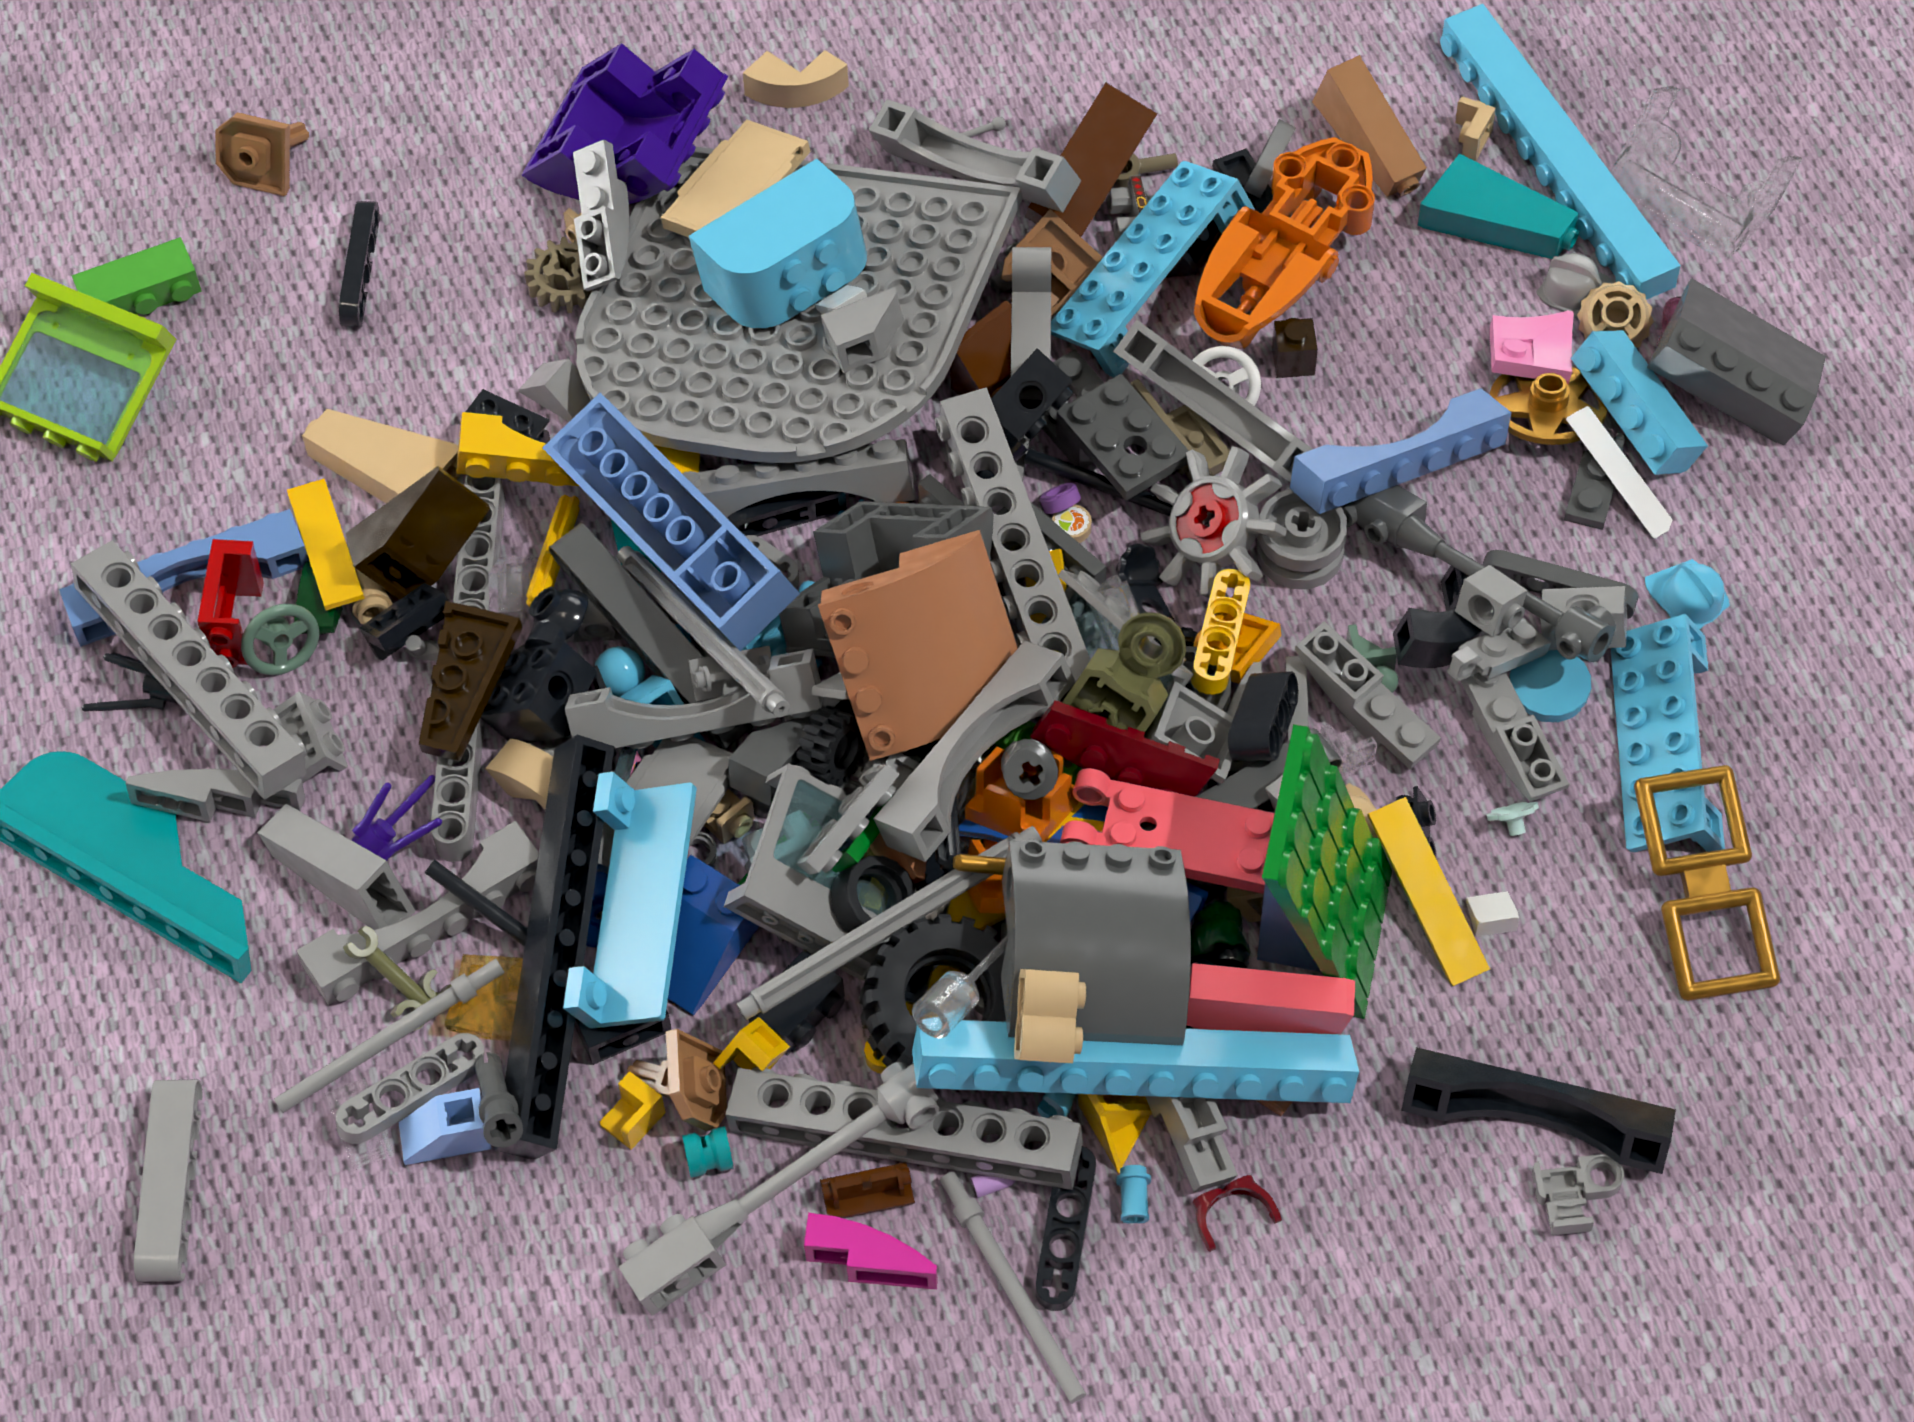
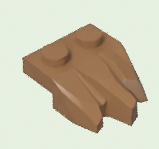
M1051 209L1016 246L1051 247V316L1061 310L1103 258ZM1012 251L1004 259L1001 279L1006 282L1012 281Z

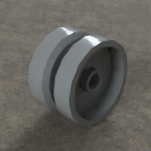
M1291 489L1278 492L1265 503L1259 519H1269L1287 528L1285 537L1270 538L1264 535H1257V561L1263 573L1276 584L1290 589L1309 590L1326 584L1337 575L1344 559L1347 517L1341 506L1319 514Z

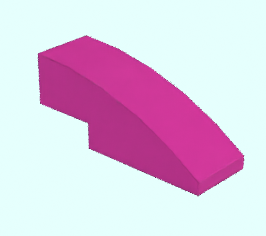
M808 1212L804 1242L806 1261L846 1265L848 1282L937 1290V1265L914 1248L887 1233L865 1224L836 1216Z

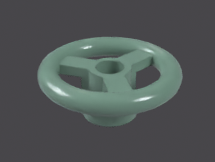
M278 604L261 611L249 622L242 635L241 651L244 660L253 670L265 675H282L295 670L309 660L318 645L319 626L317 620L311 612L296 604ZM284 616H293L299 619L289 624ZM307 630V638L303 648L294 657L287 660V649L291 646L293 639ZM255 638L261 640L272 649L273 663L264 662L256 656L253 648Z

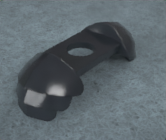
M1139 543L1129 546L1120 557L1116 566V574L1120 590L1123 591L1135 615L1146 612L1142 606V603L1146 602L1153 605L1160 614L1171 618L1175 622L1156 587L1163 583V580L1159 578L1161 575L1159 572L1160 562L1155 558V549ZM1188 627L1180 628L1185 637L1186 646L1194 647V641L1198 632ZM1154 638V640L1162 646L1161 642L1157 638Z

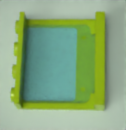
M31 272L25 287L36 296V299L0 365V417L2 415L11 419L10 425L24 433L31 434L34 429L43 432L42 438L58 447L64 448L66 443L77 447L76 452L91 461L97 462L99 457L113 461L119 453L177 339L163 325Z

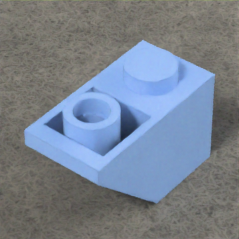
M476 1088L435 1096L399 1122L404 1164L410 1165L492 1149L491 1144L484 1137V1123L479 1117L478 1107L482 1100L480 1089Z

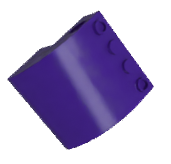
M621 43L581 68L524 169L522 176L546 190L580 200L573 152L601 140H606L613 144L617 178L627 184L629 204L643 201L663 190L668 192L677 184L681 177V174L678 172L681 164L685 163L694 153L696 146L693 142L696 136H699L708 127L711 120L708 117L710 110L716 107L723 99L725 91L722 88L729 76L722 73L695 48L654 71Z

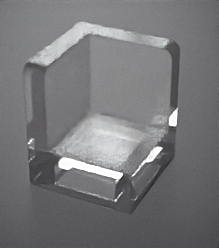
M1330 724L1321 727L1320 734L1342 759V764L1339 768L1342 779L1374 766L1377 743L1373 737L1363 740L1356 727L1337 735Z

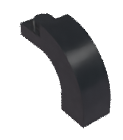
M1450 566L1441 580V587L1446 611L1433 612L1408 608L1393 632L1398 665L1415 668H1439L1450 665L1452 654L1457 652L1461 645L1479 637L1483 630L1455 612L1464 579L1469 577L1468 575L1453 566Z

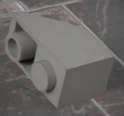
M895 287L821 315L827 343L842 372L845 373L881 359L903 321Z

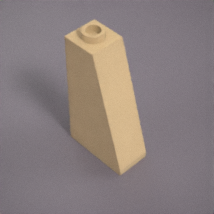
M326 409L318 419L311 421L302 435L309 457L384 503L392 500L437 466L455 479L461 475L456 474L457 444L331 409Z

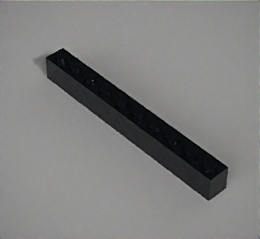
M578 734L554 749L505 1075L507 1091L515 1097L518 1103V1115L522 1120L523 1133L515 1144L504 1148H494L496 1151L534 1160L557 1150L576 1019L563 1009L569 968L583 967L604 824V821L593 812L598 775L611 772L615 747Z

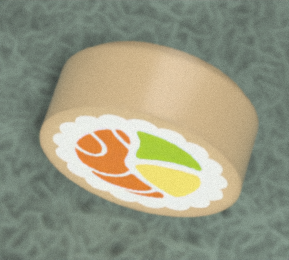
M1073 505L1068 509L1054 513L1052 516V520L1078 543L1085 541L1089 537L1092 519L1090 513L1084 507Z

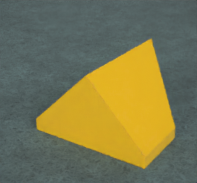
M1078 1094V1106L1119 1174L1149 1116L1152 1115L1146 1097Z

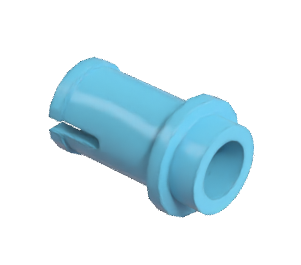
M1124 1166L1120 1169V1175L1116 1177L1117 1185L1121 1186V1221L1123 1223H1146L1149 1221L1147 1185L1151 1183V1176L1147 1174V1169L1144 1166Z

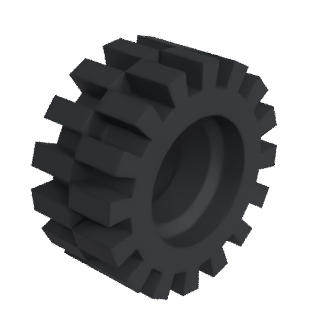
M827 705L826 707L822 706L819 708L818 714L814 713L810 717L811 725H805L803 729L806 732L805 738L800 737L798 743L802 746V749L797 751V758L801 759L797 765L808 770L811 776L825 784L840 787L843 782L847 783L851 779L850 772L856 773L858 769L856 763L857 761L862 762L864 757L861 754V749L866 747L855 714Z

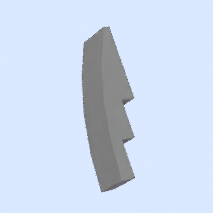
M230 769L169 770L128 776L125 783L131 804L206 822H211L216 809L256 818L261 804L278 808L288 804L301 811L305 800L302 779H297L264 800L238 770Z

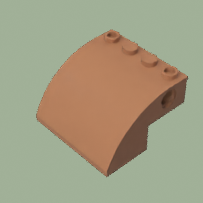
M980 530L900 553L899 568L822 590L821 602L818 604L870 761L941 739L1002 668L1008 658L1018 649Z

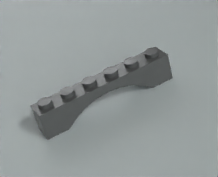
M823 697V707L831 705L854 714L850 699ZM811 716L794 718L777 726L752 732L729 757L730 787L771 806L776 788L765 783L767 776L788 763L797 765L801 760L797 758V751L802 749V746L798 743L800 737L805 738L806 732L803 731L805 725L812 724Z

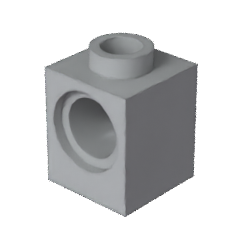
M1488 565L1464 579L1455 612L1494 637L1507 628H1514L1521 621L1525 612L1523 604L1528 590L1491 565Z

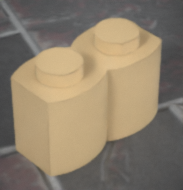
M1020 969L1014 1059L1073 1063L1074 1054H1081L1083 1029L1082 1027H1076L1077 1009H1084L1086 984L1085 982H1079V973Z

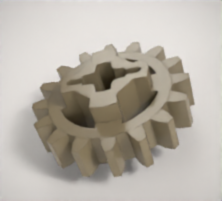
M564 236L558 245L548 240L547 250L544 251L536 248L534 250L536 259H527L526 261L528 271H525L524 274L530 297H537L540 307L550 303L554 313L559 310L560 306H565L568 314L572 313L573 306L579 305L580 308L584 309L592 290L586 291L583 287L577 239L572 244L568 243L566 236Z

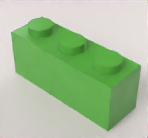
M181 237L71 275L77 291L136 315L152 313L157 307L174 301H186L194 294L202 292L195 268Z

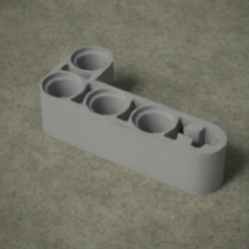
M1012 247L1011 376L1036 348L1051 360V247ZM1027 388L1021 393L1020 400H1043V396L1038 389Z

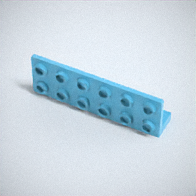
M1182 161L1052 319L1051 335L1090 350L1103 371L1112 378L1122 374L1129 363L1113 351L1128 332L1125 326L1212 219L1220 232L1223 233L1233 216L1242 207L1247 206L1255 210L1239 180L1205 167Z
M1686 614L1628 630L1626 647L1611 648L1626 848L1630 852L1648 849L1634 789L1636 780L1644 777L1702 769L1694 673L1708 671L1705 635ZM1704 785L1653 793L1664 845L1691 838L1692 841H1697L1706 852L1725 849L1722 813L1705 797Z
M614 772L600 773L598 775L593 812L615 831L593 973L584 966L569 968L563 1009L590 1029L662 1021L665 1019L697 787L691 782L634 790Z

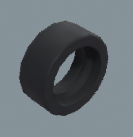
M867 856L861 859L859 863L841 871L835 878L831 891L832 909L839 924L848 933L872 919L863 910L858 900L857 884L859 877L867 874L876 878L884 886L889 896L890 907L915 893V886L908 872L896 861L885 856Z

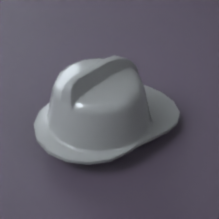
M1570 253L1552 258L1547 276L1536 293L1543 303L1562 311H1573L1574 316L1578 318L1577 314L1581 309V300L1589 295L1591 289L1599 288L1603 283L1612 284L1616 281L1598 272L1597 266L1589 257L1583 254Z

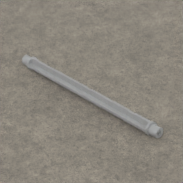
M624 546L618 551L617 558L630 576L640 586H643L743 686L765 711L771 712L779 718L789 712L790 704L784 698L783 692L764 674H761L757 667L677 590L642 553L634 551L630 546Z
M1031 826L1019 834L1014 832L1009 837L979 854V856L1006 858L1009 840L1025 841L1035 839L1042 842V839L1037 830ZM952 870L758 988L750 991V996L736 1003L740 1013L745 1020H748L760 1012L762 1014L768 1012L771 1008L888 939L901 927L906 928L914 920L926 916L994 874Z

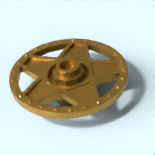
M1572 367L1569 384H1567L1562 376L1555 373H1544L1536 379L1501 374L1493 383L1489 394L1512 412L1511 417L1529 420L1531 430L1514 423L1510 419L1508 432L1520 439L1538 444L1561 445L1580 441L1581 439L1575 431L1557 434L1563 423L1569 424L1566 420L1568 416L1586 406L1590 407L1602 425L1607 416V408L1581 372L1575 367ZM1515 379L1519 391L1499 396L1501 389L1511 380ZM1588 389L1592 391L1598 401L1599 410L1580 400Z

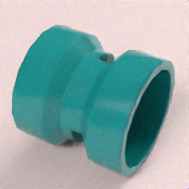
M725 1126L712 1129L708 1135L699 1136L696 1133L682 1135L691 1178L704 1176L706 1171L716 1168L721 1172L734 1169Z

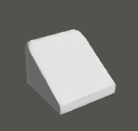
M846 285L815 304L821 314H825L867 298V294L862 288Z
M1508 891L1466 897L1475 937L1517 931L1519 915Z

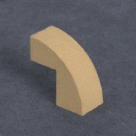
M824 50L800 72L766 51L743 72L745 96L757 102L775 107L798 108L815 105L835 97L849 87L848 67L845 62Z
M510 739L485 769L509 796L537 800L543 809H546L553 756L526 742Z

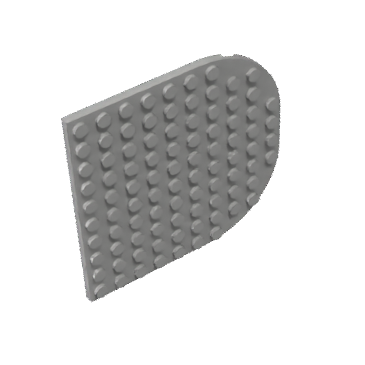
M696 147L692 156L685 163L681 164L678 170L681 177L670 191L666 192L663 190L650 198L637 202L629 217L628 250L620 279L593 289L581 313L575 336L577 343L576 364L590 400H593L601 393L654 445L675 450L766 463H793L835 456L867 445L907 421L933 396L952 365L1023 199L1021 187L823 163L852 191L867 251V262L864 269L846 285L862 288L866 292L867 297L895 287L903 316V321L881 359L843 373L827 343L821 319L822 314L816 309L815 304L789 320L773 327L749 328L740 325L704 291L689 238L663 228L660 217L678 198L677 191L714 150L712 148ZM803 160L795 171L812 161Z

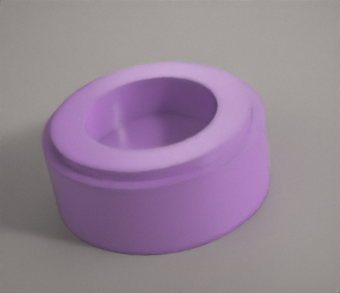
M1065 483L1044 492L1039 501L1045 514H1053L1072 507L1081 500V496L1076 484Z

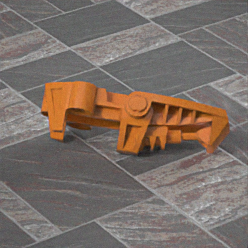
M1336 137L1308 144L1294 152L1282 153L1275 159L1272 177V201L1262 214L1247 206L1238 210L1222 233L1205 265L1196 295L1194 315L1199 326L1208 336L1223 346L1245 349L1260 329L1288 310L1307 292L1316 280L1323 283L1331 278V275L1334 274L1338 266L1339 254L1337 250L1330 246L1340 232L1344 231L1350 235H1361L1366 233L1372 225L1375 197L1371 190L1373 176L1369 153ZM1322 188L1337 195L1336 206L1334 208L1328 206L1324 212L1323 208L1317 206V201L1315 200L1321 193ZM1241 276L1243 277L1242 287L1245 291L1240 298L1241 304L1234 308L1218 300Z

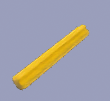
M564 494L558 500L526 593L528 598L526 603L529 607L541 591L555 585L560 566L552 557L549 546L574 528L580 510L578 506L580 500L575 495L569 497Z

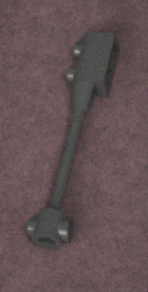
M1399 485L1341 506L1347 517V527L1352 526L1354 523L1365 529L1367 539L1376 546L1388 542L1398 549L1405 548L1433 558H1439L1468 576L1485 568L1482 564L1447 545L1425 523L1427 502ZM1527 591L1523 604L1524 609L1556 627V646L1563 657L1571 660L1579 655L1590 662H1595L1604 655L1612 642L1616 628L1615 620L1607 609L1596 605L1585 611L1575 606L1564 613Z

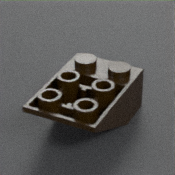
M437 466L346 532L353 566L399 600L423 583L432 586L439 580L488 513L490 506Z

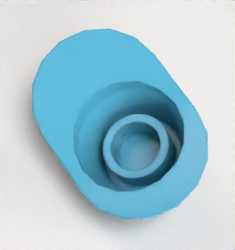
M1693 559L1645 577V585L1650 595L1671 618L1686 614L1699 629L1713 622L1722 611L1730 606L1729 598L1724 590V583L1720 575L1711 567L1699 564Z

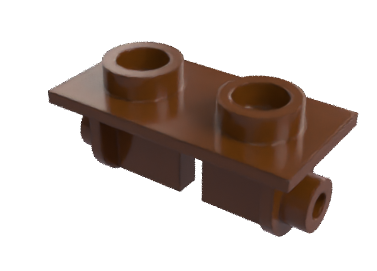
M906 1162L820 1179L826 1212L830 1216L847 1218L915 1204L911 1187V1175Z

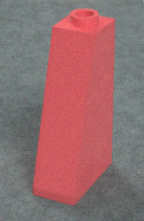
M1192 963L1190 967V989L1186 1025L1208 1030L1341 1035L1354 1016L1355 981L1338 977Z

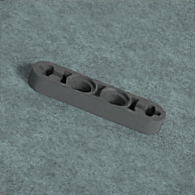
M1491 550L1487 552L1482 564L1485 567L1491 565L1527 589L1528 592L1540 593L1541 597L1543 589L1625 586L1627 619L1633 616L1639 598L1637 591L1625 583L1504 550ZM1534 578L1541 579L1545 582L1535 580Z

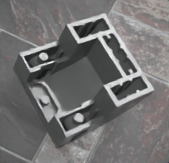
M860 501L813 531L823 577L801 591L779 614L786 642V653L813 648L815 659L824 656L835 657L818 604L821 602L822 590L899 568L900 553L980 530L990 559L994 519L992 507Z
M1035 839L1025 841L1009 840L1002 876L1008 941L1001 972L1008 1037H1015L1020 969L1079 973V982H1085L1086 984L1084 1009H1077L1076 1027H1082L1083 1041L1183 1045L1190 989L1191 934L1188 890L1181 850L1163 846L1141 848L1127 847L1122 844L1105 846L1087 845L1081 842L1051 843Z

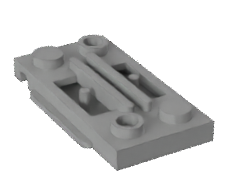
M693 736L683 741H671L670 738H666L661 741L652 755L649 754L643 757L626 783L634 790L689 782L695 785L697 791L690 846L730 787L729 757L733 753ZM604 822L597 870L608 874L615 830Z

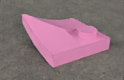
M1567 310L1537 317L1493 315L1490 323L1492 372L1536 379L1544 373H1555L1562 376L1567 384H1569L1572 375L1573 311Z

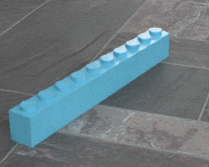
M1480 4L1444 20L1443 34L1440 38L1443 52L1447 57L1452 56L1459 65L1462 78L1466 82H1472L1478 90L1480 101L1496 108L1495 115L1497 116L1500 129L1503 133H1510L1522 159H1529L1533 164L1539 182L1543 186L1550 187L1555 194L1556 202L1579 213L1576 229L1580 231L1579 236L1583 240L1588 239L1593 245L1599 263L1603 267L1608 266L1615 275L1616 282L1620 281L1625 285H1634L1637 291L1646 295V300L1675 288L1681 265L1485 5Z
M918 1019L912 1048L916 1088L1351 1103L1359 1075L1351 1036L1340 1034L1186 1029L1183 1045L1083 1041L1081 1054H1074L1073 1063L1014 1059L1015 1037H1008L1006 1022Z

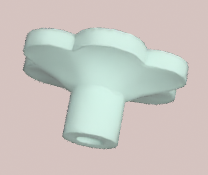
M1519 802L1491 810V813L1486 814L1487 820L1506 821L1509 835H1520L1526 832L1523 818L1534 813L1539 808L1538 802Z

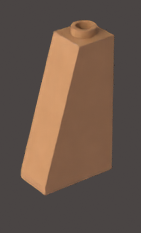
M1358 55L1328 69L1312 103L1342 141L1369 153L1373 180L1386 197L1397 192L1400 196L1413 192L1420 186L1419 181L1427 167L1361 56Z

